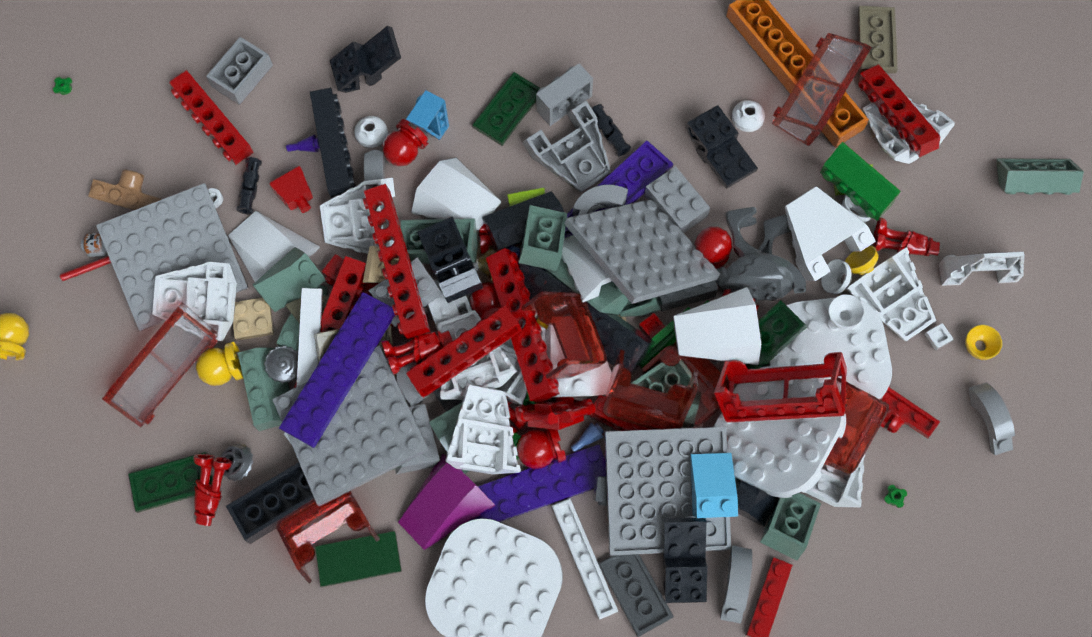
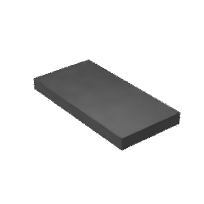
M639 554L613 555L598 563L637 637L674 618Z

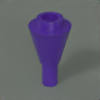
M315 134L297 143L286 145L288 152L297 150L318 152L320 148L318 137Z

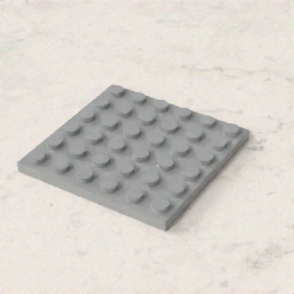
M205 183L96 225L139 331L165 322V320L152 314L155 276L183 270L207 262L229 263L237 283L236 293L248 289L244 275Z
M653 200L567 218L564 223L632 304L714 281L720 276L715 267L703 257L699 250L695 249V245L669 219L666 213H663L657 207V203Z
M380 346L376 347L315 448L287 434L318 506L429 451ZM306 383L273 399L282 422Z
M726 427L605 431L610 556L664 553V518H696L692 516L690 454L727 453ZM730 517L706 518V551L731 550Z

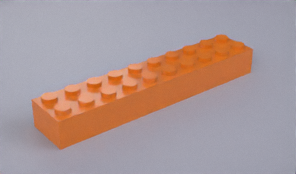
M736 0L729 5L726 17L835 148L865 129L869 119L769 0Z

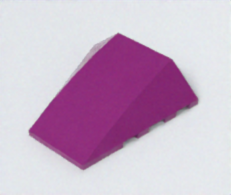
M445 454L441 455L440 461L434 466L398 521L423 550L442 540L448 533L472 518H477L481 515L480 513L488 508L490 510L495 507V504L460 469L454 468L445 461L447 457Z

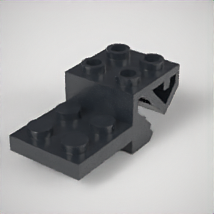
M390 26L383 28L364 45L352 41L329 60L337 90L344 93L360 90L359 77L361 75H364L366 84L369 86L375 85L382 79L381 74L400 60L401 55L393 28Z
M719 105L687 122L686 128L691 141L699 144L696 149L697 154L704 163L709 164L726 189L757 171L758 167L737 140L739 132Z
M453 216L418 231L431 268L437 276L438 284L447 303L483 288Z
M664 518L663 568L666 569L663 581L665 603L707 602L706 518Z

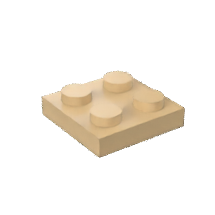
M263 298L235 302L233 320L235 340L274 335L272 310Z

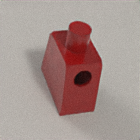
M300 166L269 183L273 192L290 210L299 208L301 213H306L311 209L308 201L313 199V195Z

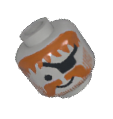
M99 232L88 233L85 235L84 240H81V249L85 251L87 256L104 257L107 255Z

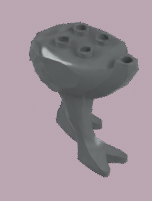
M748 207L727 211L725 214L726 222L732 235L733 250L739 259L734 261L729 267L717 269L720 276L715 281L724 291L731 289V293L747 287L755 302L781 299L792 289H794L796 294L806 292V280L801 272L788 260L772 255L774 239L779 235L791 232L787 215L764 221V242L759 249H756L743 239L740 232L741 228L757 223L756 218L752 217L757 212L756 208Z

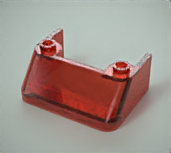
M540 292L521 307L522 311H537L538 318L542 323L553 325L565 359H561L557 363V368L546 375L547 379L571 378L598 368L607 361L605 350L586 301L582 302L581 295L578 293Z
M677 342L664 348L642 368V375L661 362L667 366H675L682 360L686 367L708 388L702 395V403L708 411L693 426V428H700L720 409L714 391L721 372L707 358L679 356ZM725 377L722 387H726L729 391V380Z
M620 350L604 401L603 411L605 415L652 430L680 429L697 393L698 372H693L688 386L675 384L665 394L630 383L631 373L628 369L623 368L625 351Z
M837 377L836 381L841 383L842 379ZM846 381L845 431L842 439L838 437L824 464L846 474L853 473L889 411V405Z
M351 491L321 506H318L315 499L282 518L277 524V531L297 570L308 583H311L312 580L305 565L310 563L315 557V549L312 544L346 523L353 531H361L367 527L376 542L380 540Z

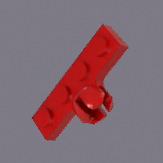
M888 387L884 396L877 403L883 409L877 418V422L884 428L890 420L891 423L887 431L891 433H896L905 424L928 439L940 423L939 420L890 387Z

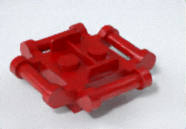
M556 397L554 402L545 400L541 403L526 406L520 405L515 408L517 420L528 421V427L561 430L584 421V415H591L596 411L592 400H574L573 397Z

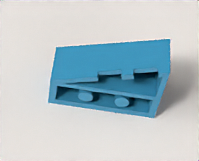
M425 90L423 95L417 98L416 105L406 120L420 130L440 140L449 127L445 100Z

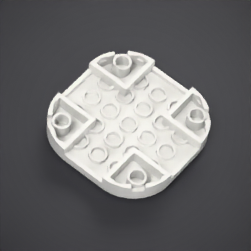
M834 298L801 301L787 305L806 324L807 328L769 362L770 366L787 367L824 364L826 354L842 352L847 366L845 411L856 410L858 412L876 405L886 393L892 378V366L885 330L877 312L861 301L865 308L863 321L856 328L844 330L836 327L829 318L828 309ZM843 311L839 314L840 318L844 321L851 319L849 312ZM842 376L837 377L836 380L840 396ZM831 377L811 379L823 384L824 380L831 379Z
M767 366L762 368H774L778 366ZM813 379L790 380L788 398L816 396L817 388L822 387L823 384ZM784 380L741 383L736 386L733 393L738 394L741 401L782 399ZM721 413L714 427H726L727 453L732 454L736 478L765 491L771 496L789 498L801 491L803 493L808 491L822 476L820 470L838 437L842 439L846 427V414L835 417L726 423Z
M471 520L455 529L444 545L426 591L425 603L428 617L433 626L445 637H542L562 587V566L555 551L543 540L495 520Z

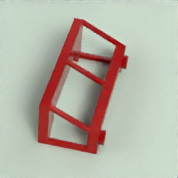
M842 352L828 353L824 357V364L747 369L746 365L741 361H725L714 394L726 423L844 416L847 366ZM726 374L729 379V391L726 387H722ZM842 376L841 396L836 384L837 377ZM831 377V379L824 380L822 387L817 388L816 396L788 398L790 380ZM784 380L782 399L741 401L739 395L733 393L734 384Z

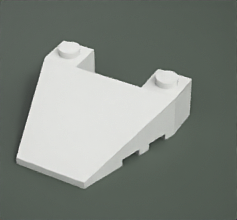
M393 178L364 181L360 185L320 205L325 243L367 254L369 246L375 245L379 247V244H375L372 233H375L374 226L371 227L368 221L369 209L366 210L363 203V198H366L364 191L386 184L391 191L392 197H395ZM388 241L386 247L391 246L394 241Z
M817 186L785 206L789 230H791L793 237L792 245L795 247L797 257L795 258L796 265L806 281H816L830 272L822 254L843 240L850 251H862L876 242L864 222Z
M1024 252L987 253L965 256L948 255L939 263L942 286L961 285L972 271L994 270L997 273L998 283L1018 282L1024 276Z

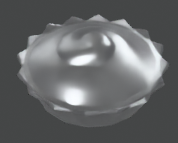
M285 345L282 347L277 346L275 349L270 350L264 362L268 377L272 378L275 382L279 381L281 383L291 382L292 379H296L298 351Z
M239 443L227 448L221 455V457L232 461L231 467L224 472V476L228 480H233L234 482L242 480L251 470L253 454L251 453V448H248L246 444L242 445Z

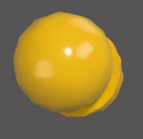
M16 313L0 314V359L7 360V356L16 357V360H23L26 350L21 346L26 343L29 337V326L25 319Z
M231 342L225 344L224 350L221 348H211L203 352L196 362V372L199 379L211 386L223 385L229 382L232 376L236 381L243 379L237 352H240L237 344Z

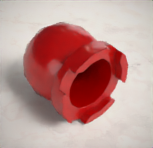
M401 119L396 124L398 131H392L382 143V152L385 159L398 167L411 164L418 155V148L425 149L429 144L427 143L428 138L418 127L413 129L409 126L410 122L405 119Z
M709 226L703 229L697 235L694 244L695 249L699 250L716 270L724 267L732 251L730 235L726 230L717 226Z
M482 283L483 288L471 293L469 297L471 310H475L481 320L486 319L496 309L501 308L494 283ZM496 325L493 330L497 329L500 325Z
M547 429L545 432L541 430L528 431L518 441L517 456L526 467L540 469L549 465L553 459H557L558 463L566 460L565 451L561 450L558 442L561 439L557 430Z

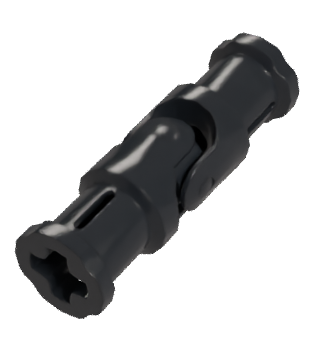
M602 104L594 106L592 110L597 117L598 128L602 129V133L608 143L613 145L617 151V156L620 157L628 153L631 149L630 144L625 142L623 134L614 124L613 119L603 110L604 106Z
M249 157L245 160L246 170L243 172V181L239 192L240 203L236 208L237 212L247 215L253 214L252 204L257 194V182L260 177L258 175L259 166L262 165V161L254 157Z

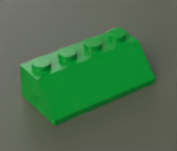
M843 142L824 163L820 171L825 180L832 182L839 192L846 194L853 204L860 206L867 216L874 218L876 221L893 205L901 192Z

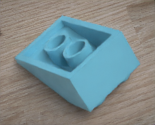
M690 454L692 516L696 518L738 517V499L732 454Z

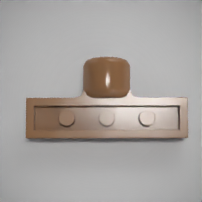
M127 169L122 171L117 185L93 179L88 196L132 210H137L162 200L161 198L142 193L141 188L144 175Z

